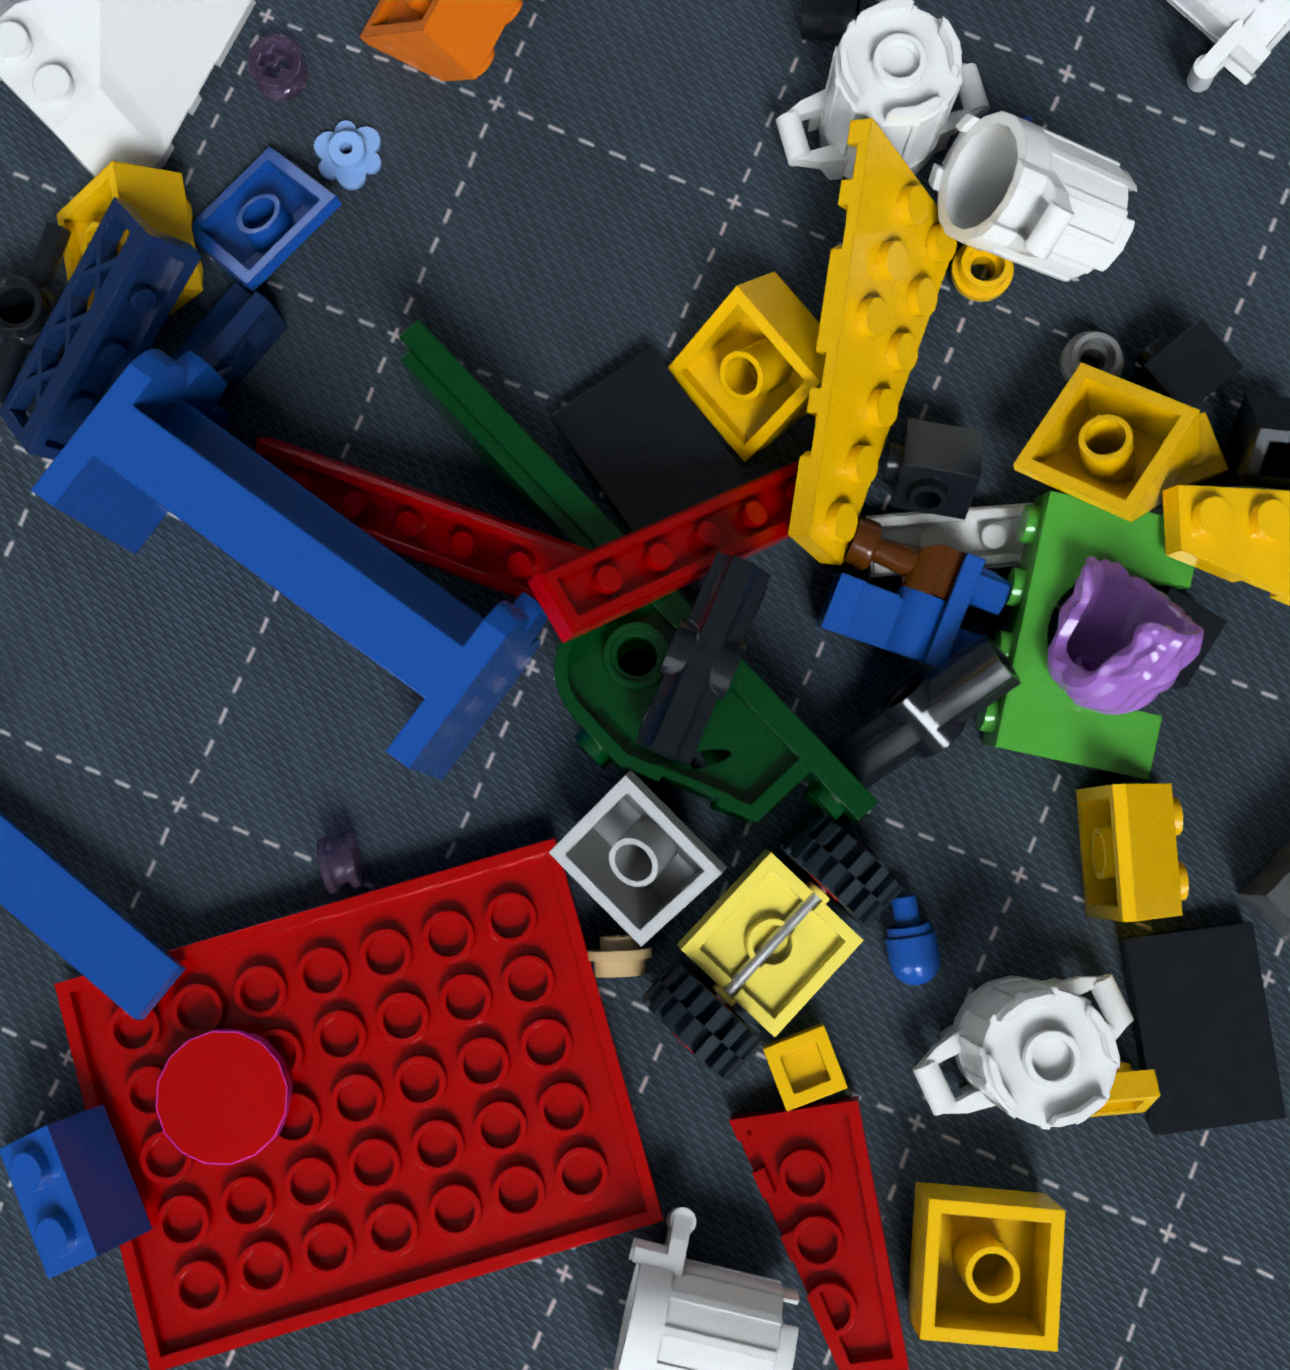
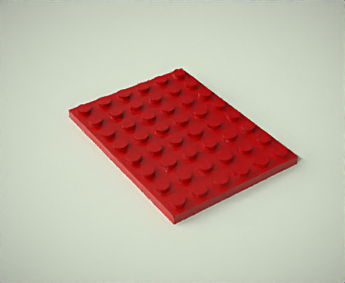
M557 838L169 950L167 952L183 964L186 969L144 1020L132 1018L85 976L54 984L85 1110L104 1104L153 1228L119 1246L150 1370L173 1368L664 1221L663 1211L598 982L594 974L592 961H588V947L566 870L549 854L558 844ZM218 1028L243 1030L249 1034L254 1033L267 1039L285 1059L293 1082L292 1101L290 1102L287 1120L281 1133L256 1156L232 1165L203 1164L182 1154L164 1134L155 1109L157 1081L168 1058L187 1040Z

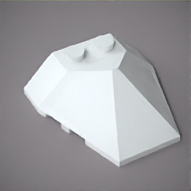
M0 0V81L2 80L65 144L79 163L94 178L111 161L161 169L175 148L171 142L187 113L193 115L202 98L199 92L214 65L220 67L253 10L256 1Z

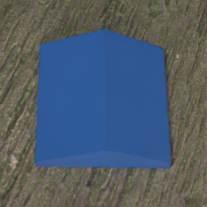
M269 146L192 222L194 243L239 285L254 292L342 203L336 195Z

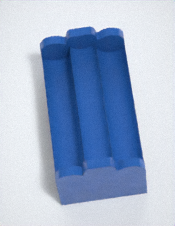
M160 349L144 351L129 363L32 487L31 491L54 508L135 555L166 514L171 512L425 698L385 752L408 769L443 780L536 653L541 642L537 635L548 620L539 602L523 592L513 604L503 600L483 618L227 432L230 416L228 412L217 405L227 383L210 364L192 351L186 352L176 361Z

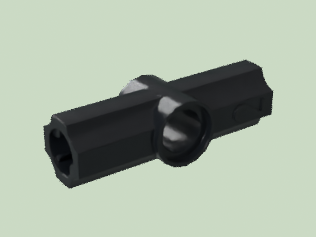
M717 552L689 618L682 619L659 673L663 675V679L654 699L652 698L638 730L639 734L635 741L636 744L670 760L690 766L718 699L724 700L747 644L743 643L751 621L754 620L768 588L767 584L771 574L765 572L756 564L738 556Z
M984 634L929 674H926L924 671H918L902 679L885 694L880 701L879 709L831 741L827 748L867 789L914 756L918 755L920 758H928L944 750L961 734L965 728V721L1020 685L1019 675L996 642Z

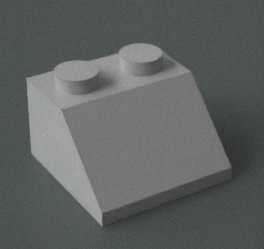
M632 770L549 852L641 947L727 868Z

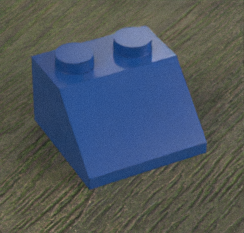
M104 1104L48 1124L0 1149L1 1157L48 1279L98 1257L153 1229Z

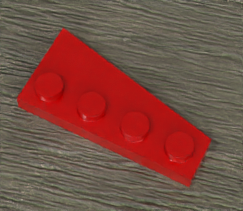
M859 1096L808 1103L790 1111H786L785 1107L731 1115L729 1123L737 1141L741 1142L753 1169L752 1175L763 1199L766 1198L781 1232L780 1238L791 1262H794L807 1291L808 1302L838 1370H909L907 1347Z

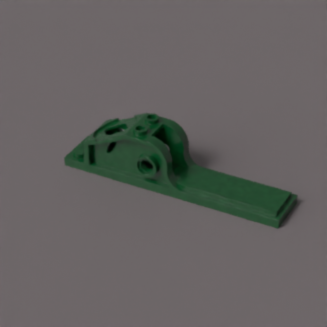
M419 320L399 336L406 351V354L400 358V361L415 390L556 538L592 550L624 536ZM674 591L566 643L560 641L554 665L556 687L572 719L581 728L574 736L576 742L602 770L612 761L623 773L627 774L632 770L640 780L659 787L660 783L664 782L712 802V810L748 825L758 822L801 780L808 786L801 794L814 810L823 813L829 820L833 819L836 821L839 819L842 823L859 821L878 803L873 795L742 658L724 700L718 699L696 750L706 760L707 767L693 769L691 765L687 766L670 760L635 743L639 734L638 730L652 698L654 699L663 679V675L659 673L682 619H688L693 609L678 591ZM639 651L652 657L655 665L645 675H628L620 668L623 658L631 652Z

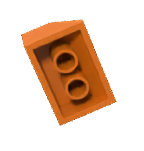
M379 0L360 38L369 46L443 82L476 80L492 63L495 56L493 47L505 25L509 24L519 13L523 0Z

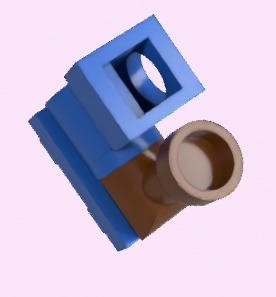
M860 515L858 517L857 531L848 545L842 564L858 570H865L873 561L903 576L898 590L895 594L845 573H835L815 626L936 668L982 637L960 628L968 605L994 615H999L1011 589V583L993 571L983 568L986 559L945 545L937 544L920 548L881 537L882 525L877 521Z

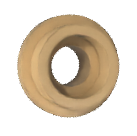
M630 935L599 937L600 949L587 951L588 961H594L595 977L599 978L646 975V959L652 958V947H639V944Z

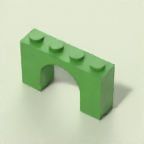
M1049 491L1034 498L1033 505L1027 504L1022 511L1017 530V541L1025 543L1020 567H1013L1007 578V581L1011 583V589L1005 605L1011 606L1006 631L999 630L994 639L1019 675L1021 684L978 713L977 730L984 731L981 744L1149 780L1162 716L1137 710L1119 715H1108L1076 705L1066 694V691L1061 689L1048 673V624L1058 601L1075 585V578L1080 576L1081 569L1086 564L1085 559L1089 556H1094L1098 561L1107 559L1110 562L1117 561L1126 569L1130 576L1144 578L1152 587L1160 590L1170 587L1175 590L1190 588L1195 567L1165 555L1164 515L1147 512L1133 522H1129L1071 495Z

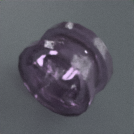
M268 35L260 38L252 46L248 54V67L258 89L266 97L274 100H289L304 90L308 81V68L298 45L292 39L283 35ZM280 58H286L290 69H280L277 77H271L266 67H276Z
M350 830L342 832L340 839L337 841H330L327 836L318 838L316 846L318 863L328 892L330 894L339 893L341 886L345 883H350L354 888L363 887L365 882L364 868L353 832Z

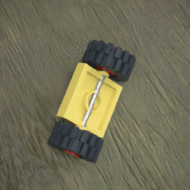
M814 810L779 847L781 852L811 881L805 885L772 852L765 849L677 944L693 962L716 982L712 988L717 993L708 987L684 963L676 959L641 997V1000L661 1020L665 1027L702 1062L704 1061L712 1071L725 1081H728L764 1042L729 1005L733 1006L737 1002L770 1034L776 1037L864 941L826 905L831 899L853 920H856L862 927L867 929L903 890L896 879L889 875V872L875 861L874 857L853 837L846 834L834 821H830L826 815L817 810Z

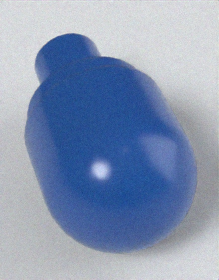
M915 893L897 895L891 902L895 924L886 927L887 936L884 937L889 966L894 976L901 982L913 986L923 985L932 980L940 968L941 959L936 930L932 929L930 920H920Z

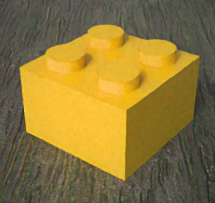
M915 1182L907 1317L919 1339L1058 1352L1066 1210L1046 1193Z

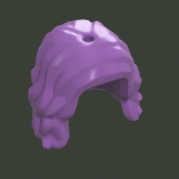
M1089 556L1085 559L1086 564L1082 567L1080 576L1075 578L1073 595L1066 600L1059 610L1058 628L1048 647V673L1054 682L1066 691V694L1076 705L1108 715L1129 713L1150 704L1157 697L1158 693L1164 692L1173 686L1180 671L1199 655L1204 629L1193 622L1192 618L1186 615L1180 606L1171 602L1168 595L1152 587L1146 579L1130 576L1126 569L1117 561L1110 562L1107 559L1098 561L1094 556Z

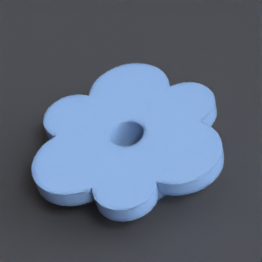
M344 120L336 125L335 132H323L314 142L315 153L321 160L319 163L320 174L327 180L337 178L339 184L344 189L357 190L361 188L366 182L367 174H376L382 167V161L377 154L381 148V139L378 132L371 127L364 126L356 129L351 121ZM351 150L350 153L344 154L346 151Z

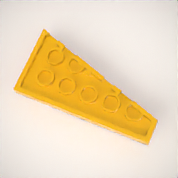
M873 118L850 120L847 144L857 148L853 178L841 180L838 205L846 210L843 244L835 246L830 252L816 346L817 353L826 355L821 388H810L807 413L815 416L812 450L806 451L799 458L788 535L821 564L842 565L848 545L857 531L858 517L869 486L876 477L879 458L890 427L897 418L900 399L910 371L917 362L921 340L930 315L935 311L942 281L957 247V240L947 236L939 222L937 204Z

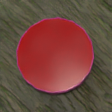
M218 1028L187 1040L168 1058L157 1081L155 1109L164 1134L182 1154L203 1164L232 1165L256 1156L281 1133L287 1120L290 1102L292 1101L293 1082L285 1059L267 1039L254 1033L249 1034L243 1030Z

